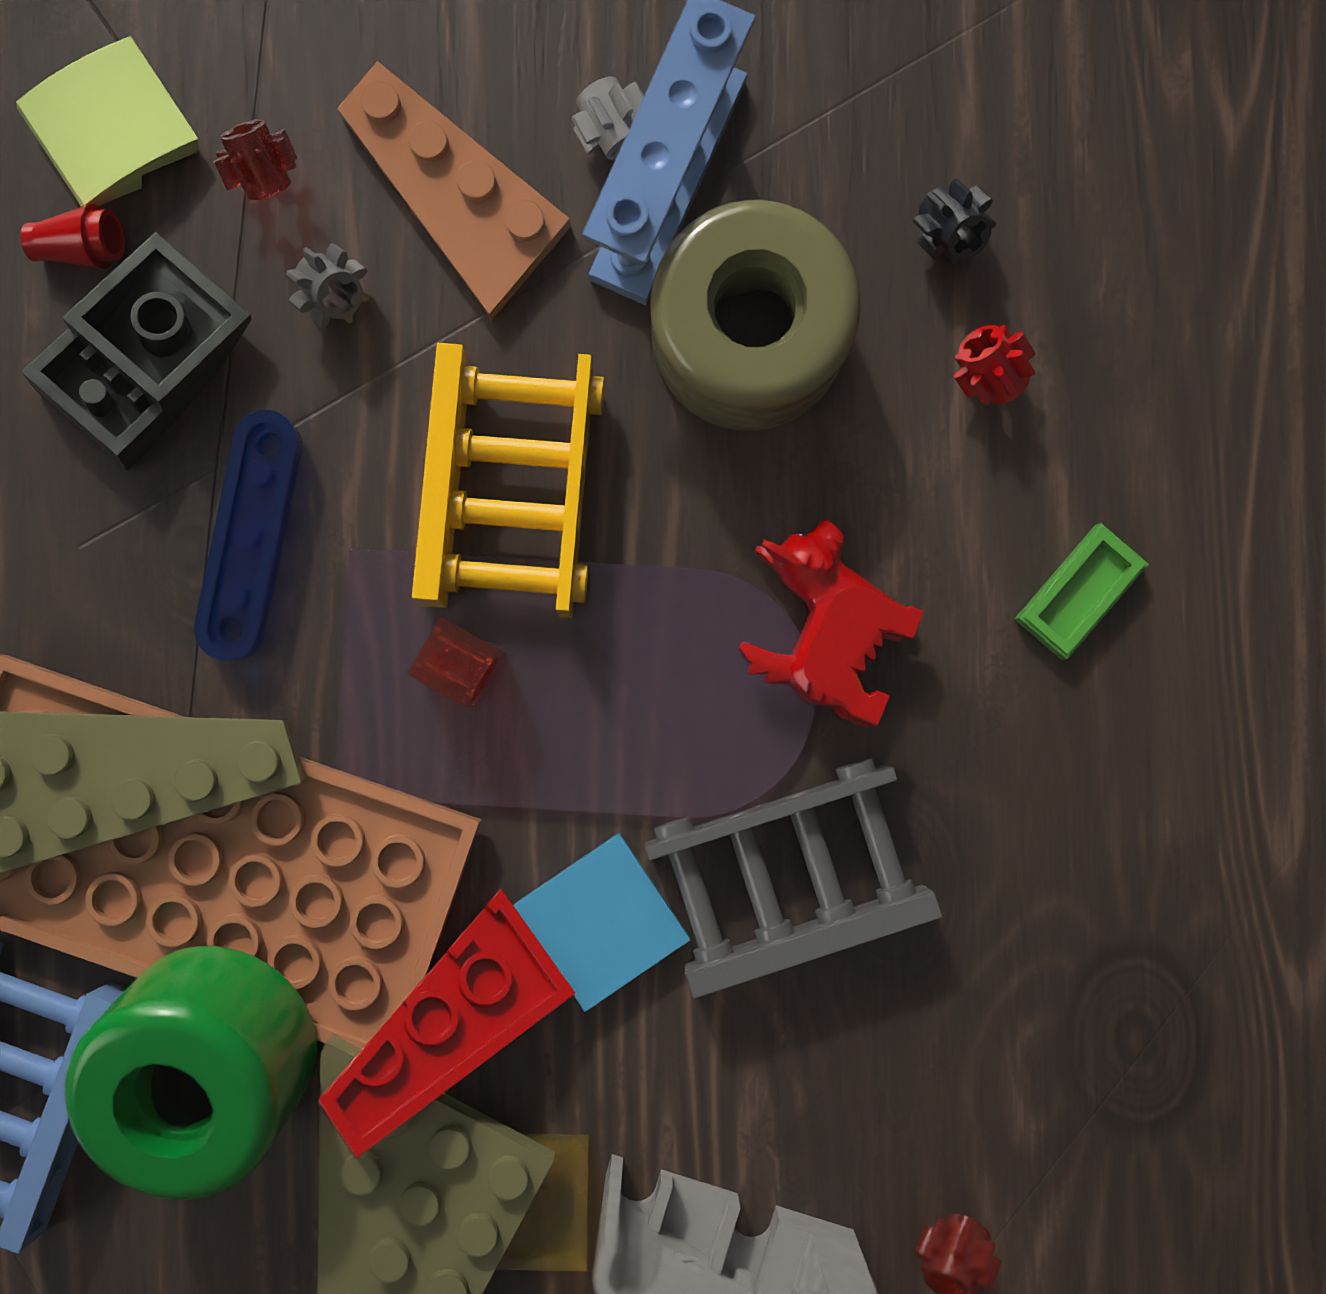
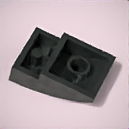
M155 232L62 317L68 329L21 372L37 393L126 471H129L199 395L235 347L252 318L243 307Z

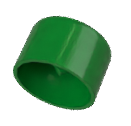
M197 946L165 955L146 968L89 1027L72 1053L66 1070L64 1097L69 1121L76 1138L87 1155L101 1170L120 1184L139 1193L161 1199L193 1200L214 1196L227 1191L248 1177L260 1165L312 1080L316 1067L318 1046L310 1012L300 994L282 974L266 962L250 954L226 947ZM155 1065L174 1066L192 1075L206 1090L213 1106V1112L208 1117L202 1119L169 1103L152 1085V1074Z

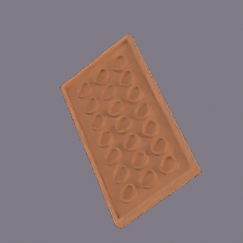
M0 655V711L184 717L14 657ZM300 757L307 779L305 783L0 873V930L136 978L158 959L181 949L197 946H218L242 951L266 962L293 985L310 1012L317 1041L326 1043L333 1034L363 1049L419 982L429 973L482 819Z

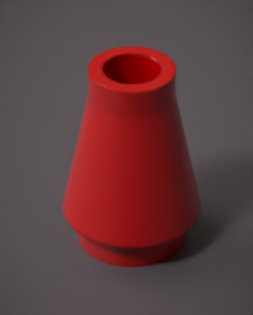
M88 204L39 222L25 223L20 233L22 249L28 259L34 262L52 261L105 269L111 262L122 259L125 252V234L119 217L114 211L101 209L96 204Z

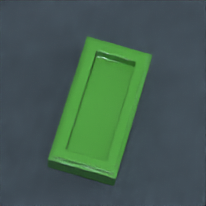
M1102 523L1097 524L1014 620L1058 658L1067 660L1149 564Z

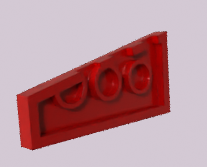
M502 889L495 894L467 929L457 938L423 980L419 982L398 1009L317 1101L355 1159L575 994V991Z

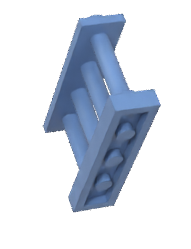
M721 0L687 1L583 231V239L601 246L589 272L591 282L643 305H647L660 260L669 245L679 234L746 84L747 73L734 66L755 22V15Z
M0 942V954L5 944ZM0 972L1 1002L65 1024L66 1032L72 1034L64 1057L60 1056L56 1061L0 1041V1071L43 1086V1094L49 1096L41 1118L38 1117L33 1122L0 1111V1141L19 1147L20 1155L26 1157L18 1179H14L11 1183L0 1180V1219H3L0 1227L1 1248L19 1254L47 1229L79 1142L70 1124L64 1097V1083L68 1063L83 1034L127 987L109 982L87 993L86 996L82 995L76 1000Z

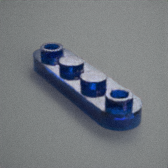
M258 410L245 416L237 425L231 444L194 624V634L199 647L207 655L218 660L240 661L250 657L260 647L265 634L302 453V438L297 427L282 414L272 410ZM270 436H278L281 442L278 452L272 456H265L262 451L263 442ZM237 618L242 624V634L237 640L231 642L225 636L224 629L229 620Z

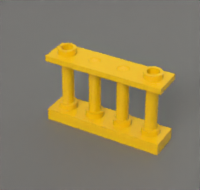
M437 343L412 598L421 606L447 608L449 592L457 593L459 587L557 594L556 611L561 618H573L574 602L585 603L588 565L577 563L590 415H602L604 401V377L594 376L591 355L578 354L576 381L481 374L478 367L471 366L463 345ZM478 399L572 406L574 410L571 443L473 435L472 429L465 428L467 405H476ZM472 461L567 468L565 506L467 498L466 491H459L461 466L470 467ZM467 523L563 531L560 567L556 569L461 561L460 554H452L455 529L463 530Z

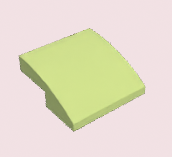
M131 36L109 44L69 64L16 101L18 111L81 207L88 204L100 206L142 188L143 174L198 152V137Z

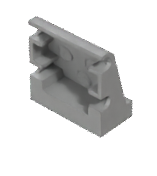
M612 1154L605 1176L594 1273V1284L597 1294H877L854 1229L776 1205L771 1223L763 1234L755 1237L744 1236L735 1229L740 1211L738 1193L661 1169L655 1190L648 1198L641 1201L629 1200L621 1194L623 1157Z

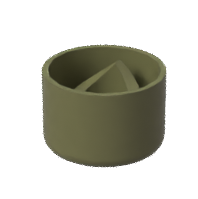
M744 200L732 202L714 208L693 220L675 237L665 251L656 270L651 292V342L653 355L659 373L670 392L685 408L709 423L733 430L757 431L770 429L786 424L806 413L831 387L856 338L861 311L860 291L857 276L849 255L835 235L816 218L798 208L775 201ZM760 290L773 292L784 299L791 313L792 326L779 341L766 347H745L733 342L721 331L715 318L714 310L717 303L727 296L742 295Z

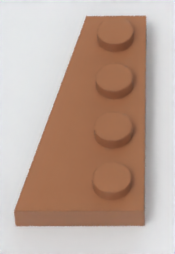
M377 61L337 109L380 170L407 203L411 212L441 249L459 277L463 279L477 298L479 304L491 320H493L571 227L570 218Z

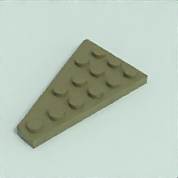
M333 1034L326 1042L320 1054V1097L362 1050ZM443 1093L355 1159L320 1108L317 1294H483L552 1166L556 1152Z

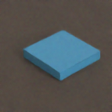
M620 832L513 905L575 991L574 997L584 1012L691 940L690 935Z

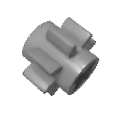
M608 76L590 84L578 95L576 105L580 112L573 115L571 119L575 124L573 130L587 154H591L601 147L607 159L614 160L617 158L644 98L637 82H633L622 89L616 77Z

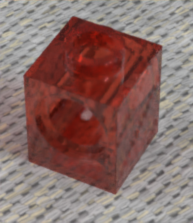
M440 617L407 674L463 707H475L506 652L453 621Z

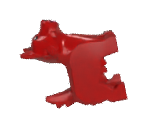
M828 519L821 520L807 534L797 533L790 535L781 545L764 540L762 543L763 547L756 546L754 552L773 568L790 591L807 603L809 613L791 655L774 653L745 641L739 645L738 648L744 659L750 663L748 668L749 675L765 674L764 682L767 684L789 685L806 702L816 706L830 707L840 718L867 728L868 726H878L890 696L880 691H874L870 694L864 692L857 673H863L866 670V660L871 662L875 660V648L879 649L883 646V639L900 643L902 638L913 639L924 611L913 606L899 605L860 574L848 568L842 561V549L845 543L844 535Z

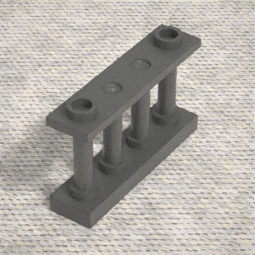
M873 758L863 759L837 768L838 780L694 827L691 818L686 817L654 828L657 839L645 843L648 859L653 860L669 855L698 948L693 950L695 959L684 962L685 974L693 999L942 918L935 893L923 884L914 887L913 880H905L875 787L897 780L893 767L886 765L875 767ZM849 795L852 797L881 888L876 890L878 899L855 907L851 899H844L815 810V806ZM788 815L791 816L820 908L815 910L817 919L794 927L790 919H783L754 826ZM726 835H730L759 928L754 930L756 939L735 946L731 945L730 939L722 938L693 846Z

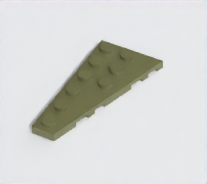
M0 711V873L307 782L290 720Z

